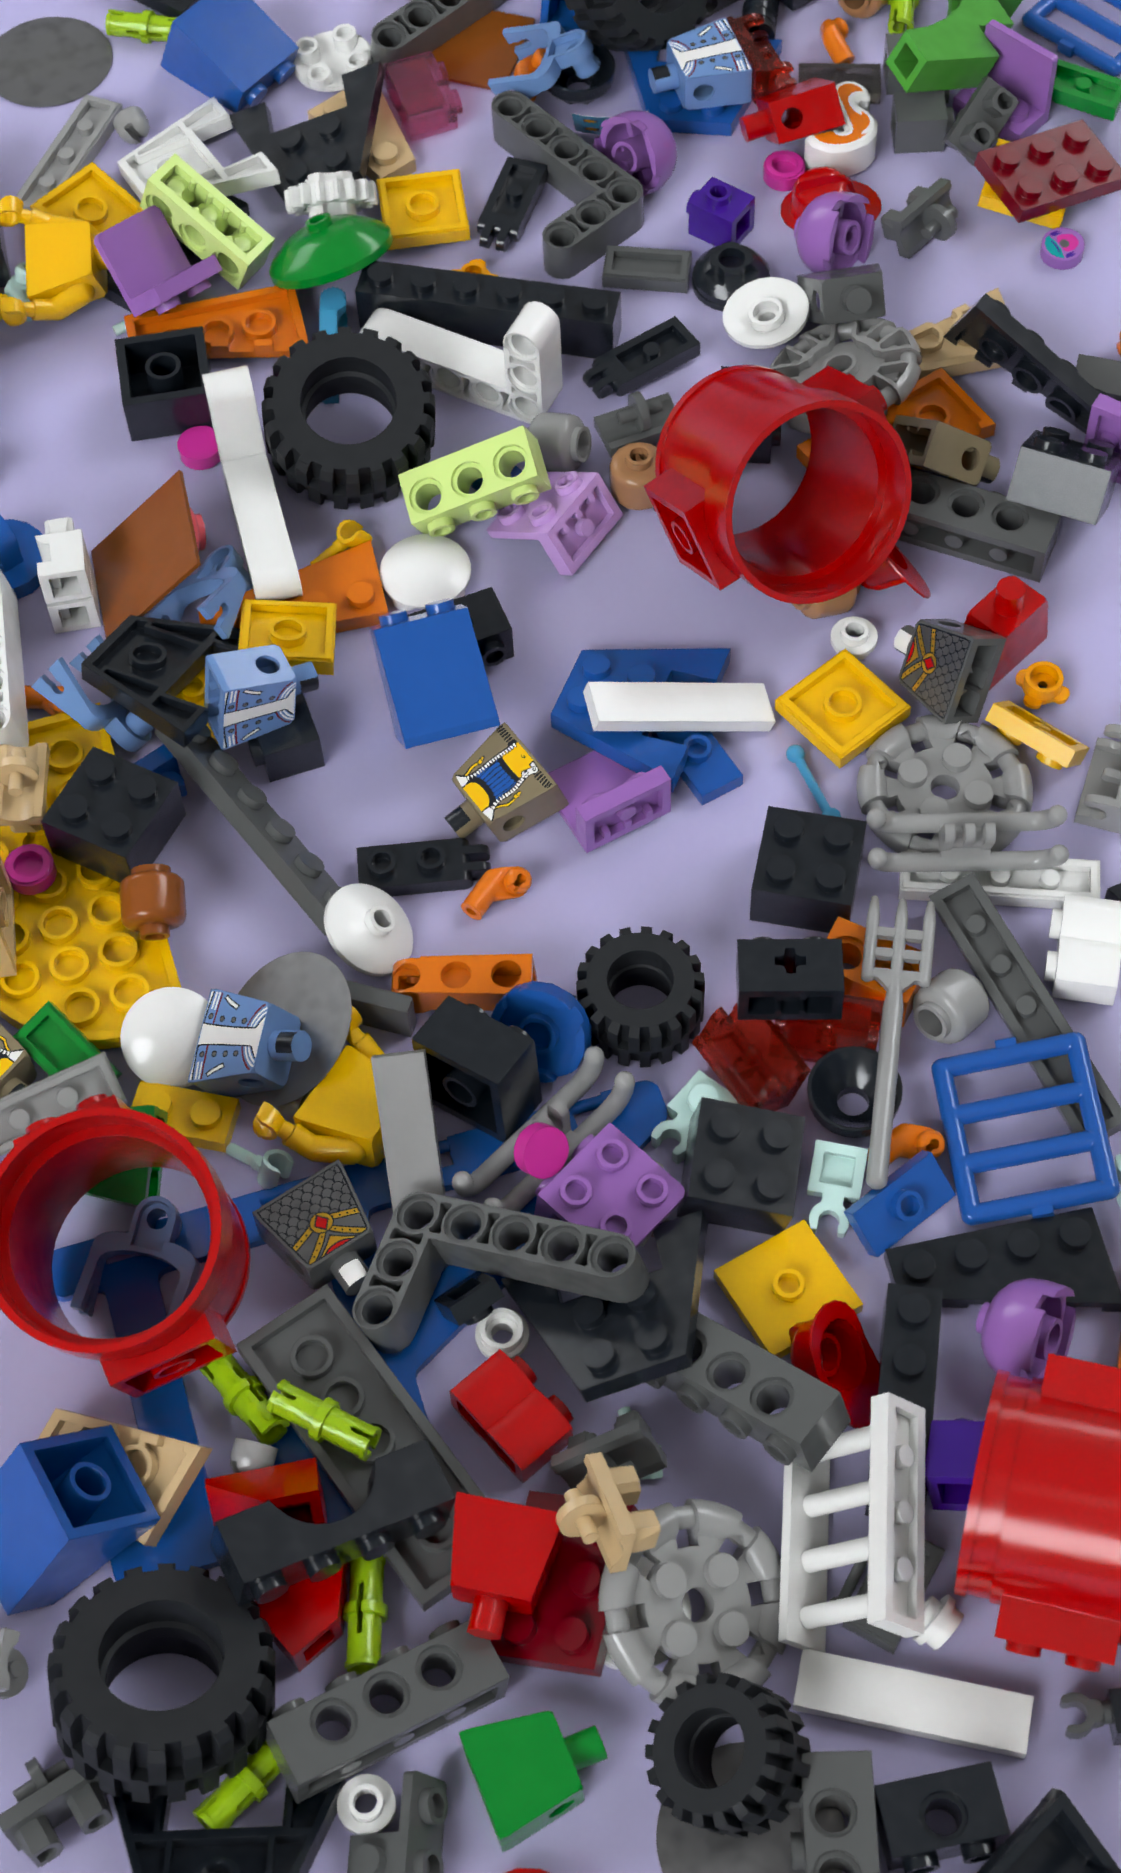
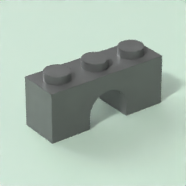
M904 33L886 34L883 72L886 94L893 95L890 125L894 154L944 151L945 143L943 139L954 124L953 107H946V104L949 103L950 90L906 93L886 64V60Z

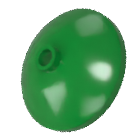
M329 213L317 214L305 222L306 226L292 234L276 253L269 268V275L273 284L283 289H303L330 283L349 276L380 258L392 245L393 235L387 224L375 218L353 214L330 216Z

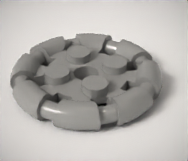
M871 318L817 326L800 335L799 342L794 346L787 345L776 356L770 368L776 369V371L802 383L829 365L845 374H852L857 380L868 386L874 385L880 389L888 408L893 403L900 405L914 389L921 373L919 365L922 362V355L917 341L905 328H896L894 322L886 319ZM849 339L853 340L852 342H843V343H842V341H846V340H849ZM806 412L786 421L790 428L811 434Z
M926 715L917 717L916 723L905 727L902 723L895 725L883 733L866 752L867 764L860 766L858 771L856 791L858 803L864 815H867L874 808H879L889 814L993 812L989 810L991 805L1005 809L1000 812H1030L1033 803V784L1028 765L1020 764L1017 758L1019 750L994 728L984 723H981L980 727L969 723H961V721L954 724H944L936 716ZM957 740L973 745L972 750L962 743H956ZM922 741L926 749L915 753L911 745ZM1001 768L1003 774L992 779L990 772ZM888 770L897 773V779L885 776L884 771ZM945 785L953 788L957 795L950 799H943L935 796L931 790L936 786ZM896 806L899 813L888 811L887 808ZM872 830L885 845L897 853H901V851L907 852L908 849L920 852H939V833L934 834L932 840L917 836V833H882ZM1021 831L996 832V842L991 851H1002Z
M687 1499L683 1506L673 1507L671 1503H665L651 1509L654 1510L661 1528L655 1548L631 1553L626 1571L610 1573L605 1564L600 1581L598 1611H604L608 1634H604L603 1638L614 1664L633 1687L638 1684L650 1692L649 1699L659 1705L665 1697L675 1700L678 1697L675 1687L684 1681L696 1685V1675H700L698 1665L710 1663L712 1674L717 1677L719 1672L729 1673L762 1686L771 1675L768 1667L777 1653L783 1655L787 1645L778 1641L781 1557L776 1547L759 1526L751 1528L743 1522L741 1512L718 1502L704 1499ZM687 1529L689 1546L678 1548L676 1541L678 1530ZM726 1538L738 1546L733 1555L719 1552ZM642 1555L655 1564L649 1571L647 1578L642 1576L636 1567ZM760 1581L764 1603L751 1605L747 1583ZM692 1588L700 1592L705 1602L704 1613L696 1622L687 1618L682 1606L685 1594ZM636 1605L640 1627L631 1629L627 1607ZM751 1636L757 1642L748 1657H746L736 1647L744 1644L748 1637ZM658 1649L670 1657L662 1672L653 1666L655 1661L654 1655Z

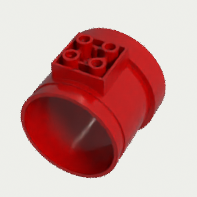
M737 365L716 371L692 386L676 403L663 426L655 458L656 478L644 485V489L679 562L719 590L742 578L765 595L793 604H813L831 600L851 591L867 580L886 560L897 543L908 516L912 492L909 458L899 434L889 424L884 411L887 410V403L878 388L874 385L868 386L857 380L852 374H845L829 365L802 383L768 367ZM806 412L811 433V451L808 466L799 488L787 505L772 519L752 530L733 534L732 510L734 496L746 464L758 446L775 429L793 417Z
M98 1094L78 1103L76 1106L77 1111L69 1112L59 1117L44 1118L29 1125L25 1129V1135L12 1140L14 1147L0 1163V1309L16 1326L36 1340L73 1356L100 1360L109 1385L134 1398H138L237 1352L226 1326L236 1313L248 1284L251 1262L250 1242L244 1220L236 1204L225 1191L209 1161L190 1141L162 1120L130 1109L115 1094L109 1097L107 1094ZM143 1167H162L181 1171L195 1177L208 1206L211 1236L208 1257L203 1272L189 1296L167 1318L139 1333L110 1339L81 1336L70 1324L60 1307L54 1289L52 1274L55 1243L64 1220L71 1209L91 1188L123 1171Z
M1048 1353L1044 1379L1037 1377L1028 1379L1010 1375L1009 1371L1000 1369L997 1371L970 1491L954 1594L967 1597V1595L989 1599V1603L1000 1605L994 1637L1006 1640L1005 1650L1020 1655L1040 1658L1042 1649H1047L1065 1654L1064 1664L1093 1672H1100L1102 1663L1115 1665L1117 1648L1121 1646V1368Z

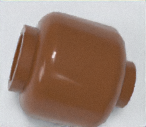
M156 863L138 865L133 867L131 874L120 882L121 922L127 929L139 932L140 939L146 941L167 939L170 937V930L178 928L185 922L186 900L184 881L178 874L171 872L170 866Z

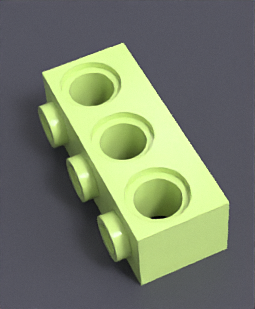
M177 154L169 158L147 180L140 207L145 210L150 206H157L162 211L174 236L202 260L215 254L223 269L218 274L237 290L265 264L275 238Z
M524 425L398 475L411 525L423 534H429L431 537L446 536L455 531V526L470 520L483 521L492 518L497 514V510L511 504L524 505L531 503L539 498L540 493L552 489L538 439ZM520 462H525L523 471L518 476L511 477V471L514 466ZM479 478H483L479 490L469 494L472 483ZM441 494L439 504L435 508L428 510L430 500L434 496Z

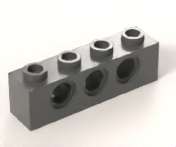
M910 467L912 477L911 502L904 528L898 539L899 541L1040 583L1057 540L1061 515L1006 500L1007 496L995 491H987Z
M699 1312L693 1359L696 1360L692 1362V1367L646 1382L656 1389H660L663 1385L674 1391L685 1406L698 1414H702L706 1410L718 1417L721 1424L734 1436L740 1439H746L747 1436H750L762 1443L764 1449L778 1462L787 1466L794 1462L809 1472L815 1469L851 1422L841 1392ZM741 1383L734 1388L727 1389L733 1384ZM785 1408L777 1414H770L776 1409Z
M452 1620L436 1628L429 1635V1641L411 1650L406 1645L397 1647L383 1655L378 1660L377 1667L359 1676L354 1671L345 1673L331 1681L325 1687V1693L307 1702L303 1698L291 1700L275 1710L272 1714L273 1719L267 1722L266 1743L296 1803L298 1804L505 1697L510 1676L490 1640L469 1634L467 1632L469 1621L460 1624L459 1620ZM430 1669H441L449 1674L452 1681L446 1686L435 1687L428 1684L422 1674ZM378 1695H390L399 1702L401 1707L393 1713L385 1714L375 1710L370 1701ZM337 1721L343 1724L349 1733L340 1740L331 1741L323 1738L318 1733L317 1728L325 1722Z
M871 1750L824 1751L802 1754L801 1762L811 1766L809 1778L800 1777L797 1788L804 1791L799 1802L795 1803L790 1800L788 1802L789 1808H799L801 1832H790L792 1870H803V1873H822L828 1868H838L846 1873H880ZM828 1806L836 1807L845 1814L848 1826L836 1833L825 1831L817 1823L815 1814L821 1808Z

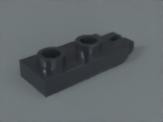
M507 157L478 220L477 233H481L480 247L490 248L494 238L497 237L496 250L506 252L511 240L520 241L548 179V166L546 164Z
M674 316L598 356L592 363L593 368L584 373L582 380L589 388H592L593 393L599 399L605 398L614 392L621 397L699 356L700 342Z
M465 838L356 848L359 883L377 887L391 897L465 890L472 887L473 880H480L482 875L491 869V864L487 862L490 859L489 847L484 844L469 845V841Z

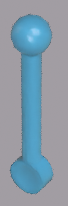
M797 744L788 747L786 751L787 759L798 767L822 814L841 817V813L837 809L829 806L804 760V749Z

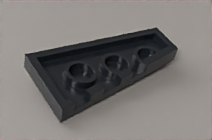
M987 293L957 320L944 335V338L954 345L963 340L975 348L977 353L974 358L988 368L995 362L1010 372L1013 377L1011 383L1023 392L1041 393L1047 397L1045 405L1048 409L1085 434L1092 404L1100 393L1108 396L1105 392L1091 386L1079 375L1078 370L1072 363L1058 357L1045 345L1044 340L1039 334L1026 329L1011 315L1010 310L1005 304L992 299Z
M1092 1207L885 1249L884 1260L891 1283L943 1289L942 1307L968 1308L969 1304L991 1303L998 1291L1017 1280L1035 1278L1048 1280L1071 1288L1075 1296L1066 1297L1067 1306L1074 1308L1102 1307V1312H1121V1291Z

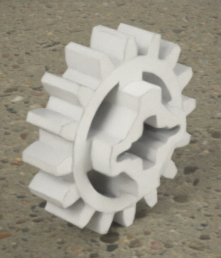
M350 171L309 174L305 183H299V186H290L288 190H284L287 214H295V216L308 215L311 218L321 213H329L330 216L340 214L356 215V212H360L362 209L373 208V205L378 204L375 182L373 180L367 181L366 178L354 180Z

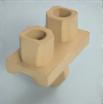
M47 742L37 743L29 747H15L8 744L0 745V826H10L11 831L14 833L38 832L41 830V820L46 811L50 756Z
M602 1452L586 1454L584 1463L588 1472L576 1488L565 1492L564 1498L566 1503L556 1514L557 1525L565 1536L581 1537L584 1544L597 1542L610 1573L626 1571L631 1553L655 1548L661 1531L660 1523L654 1510L644 1509L632 1512L627 1510V1505L637 1504L641 1493L640 1479L633 1465L608 1467Z

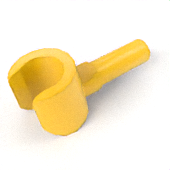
M344 520L337 527V539L331 546L312 560L310 564L343 552L348 547L352 548L369 540L372 542V536L362 530L363 526L356 521Z

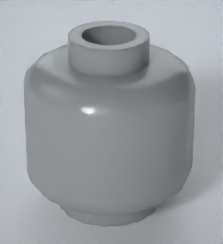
M543 412L536 415L531 421L530 426L527 427L538 439L547 472L575 471L590 455L592 445L590 431L576 415Z
M955 968L941 971L931 979V985L928 988H920L914 995L913 1017L919 1031L931 1040L946 1044L960 1042L987 1018L990 1007L988 996L983 984L966 971Z

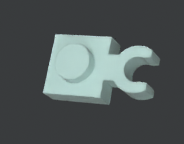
M700 1070L668 1103L667 1113L673 1120L659 1123L652 1131L651 1146L654 1148L660 1146L662 1141L667 1138H674L679 1142V1145L672 1151V1161L676 1164L685 1160L690 1119L701 1097L736 1104L740 1103V1099Z
M816 1139L807 1188V1195L821 1197V1202L817 1203L809 1214L808 1225L814 1233L817 1231L819 1219L824 1215H832L839 1223L837 1237H845L849 1221L844 1214L846 1209L843 1206V1202L855 1203L860 1199L868 1154L867 1148Z

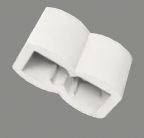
M1065 894L1062 909L1052 908L1048 938L1058 939L1057 951H1047L1044 981L1053 982L1052 998L1113 1006L1118 988L1121 963V901Z

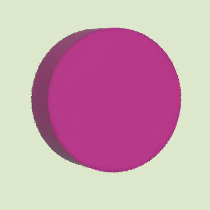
M788 150L776 151L770 154L765 159L763 165L764 182L767 186L777 191H792L798 177L805 172L804 159L799 154Z
M194 426L185 430L180 435L177 446L180 459L185 466L194 470H205L214 467L220 462L214 429L212 427Z
M26 844L14 849L7 856L4 863L13 890L24 895H35L47 890L55 881L57 874L56 865L51 853L45 847L37 844Z
M542 1122L533 1123L523 1129L517 1137L514 1146V1159L519 1169L538 1179H547L556 1175L565 1165L569 1153V1144L565 1134L558 1128Z

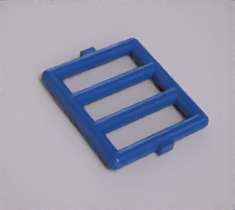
M1040 0L1023 15V25L1058 45L1057 51L1068 58L1075 55L1110 76L1115 77L1121 74V52L1112 57L1047 20L1045 17L1054 9H1057L1121 46V26L1076 0ZM1103 0L1121 10V0Z
M1071 1032L1016 1043V1038L1010 1037L995 1040L996 1048L941 1058L933 1062L931 1072L961 1218L965 1224L975 1226L1032 1215L1033 1219L1054 1216L1053 1210L1111 1200L1119 1195V1180L1087 1042L1083 1034ZM1068 1055L1074 1080L1072 1083L959 1104L954 1077ZM1079 1103L1085 1131L974 1153L969 1152L964 1125ZM1090 1152L1096 1177L1095 1181L980 1203L974 1174Z

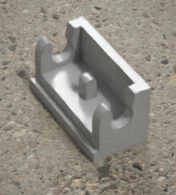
M1106 725L1104 735L1110 738L1121 739V725ZM1097 738L1074 822L1121 834V742L1107 738Z

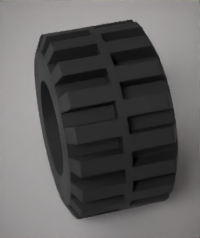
M641 926L640 933H632L630 927L619 929V937L613 938L610 934H607L600 938V949L594 946L589 948L585 953L586 962H580L577 971L576 992L577 1001L584 1007L591 1024V1046L599 1044V1048L604 1052L606 1059H609L614 1054L618 1056V1064L628 1067L631 1060L640 1061V1068L651 1067V1060L658 1058L661 1064L672 1061V1051L674 1050L679 1054H683L689 1048V1039L696 1040L700 1032V1022H703L705 978L704 973L701 972V962L697 955L690 956V946L683 940L675 944L673 942V934L662 930L660 935L652 934V927ZM637 985L656 988L667 996L658 1005L644 1009L627 1007L618 1002L614 997L620 991Z
M719 1672L718 1677L710 1673L696 1675V1685L684 1681L675 1687L678 1697L675 1700L665 1697L659 1705V1708L664 1713L660 1721L652 1719L648 1732L655 1734L653 1744L645 1745V1758L652 1760L654 1763V1767L646 1771L650 1784L661 1787L655 1796L662 1806L673 1809L671 1815L680 1821L735 1838H747L748 1832L760 1835L769 1831V1819L779 1823L786 1819L790 1813L785 1806L789 1800L795 1803L799 1802L804 1791L797 1788L800 1777L809 1778L811 1766L801 1762V1755L811 1752L809 1738L798 1734L805 1725L800 1715L789 1711L791 1704L784 1697L773 1693L772 1690L729 1673ZM739 1724L744 1737L743 1759L735 1775L728 1782L718 1787L712 1773L713 1750L721 1735L730 1727Z

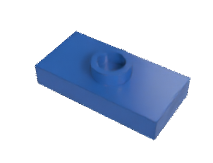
M652 731L653 738L688 746L687 762L680 777L702 806L743 785V774L710 731Z
M921 1150L888 1176V1183L884 1188L870 1190L846 1209L844 1214L868 1255L878 1258L885 1252V1249L892 1247L956 1194L932 1152Z

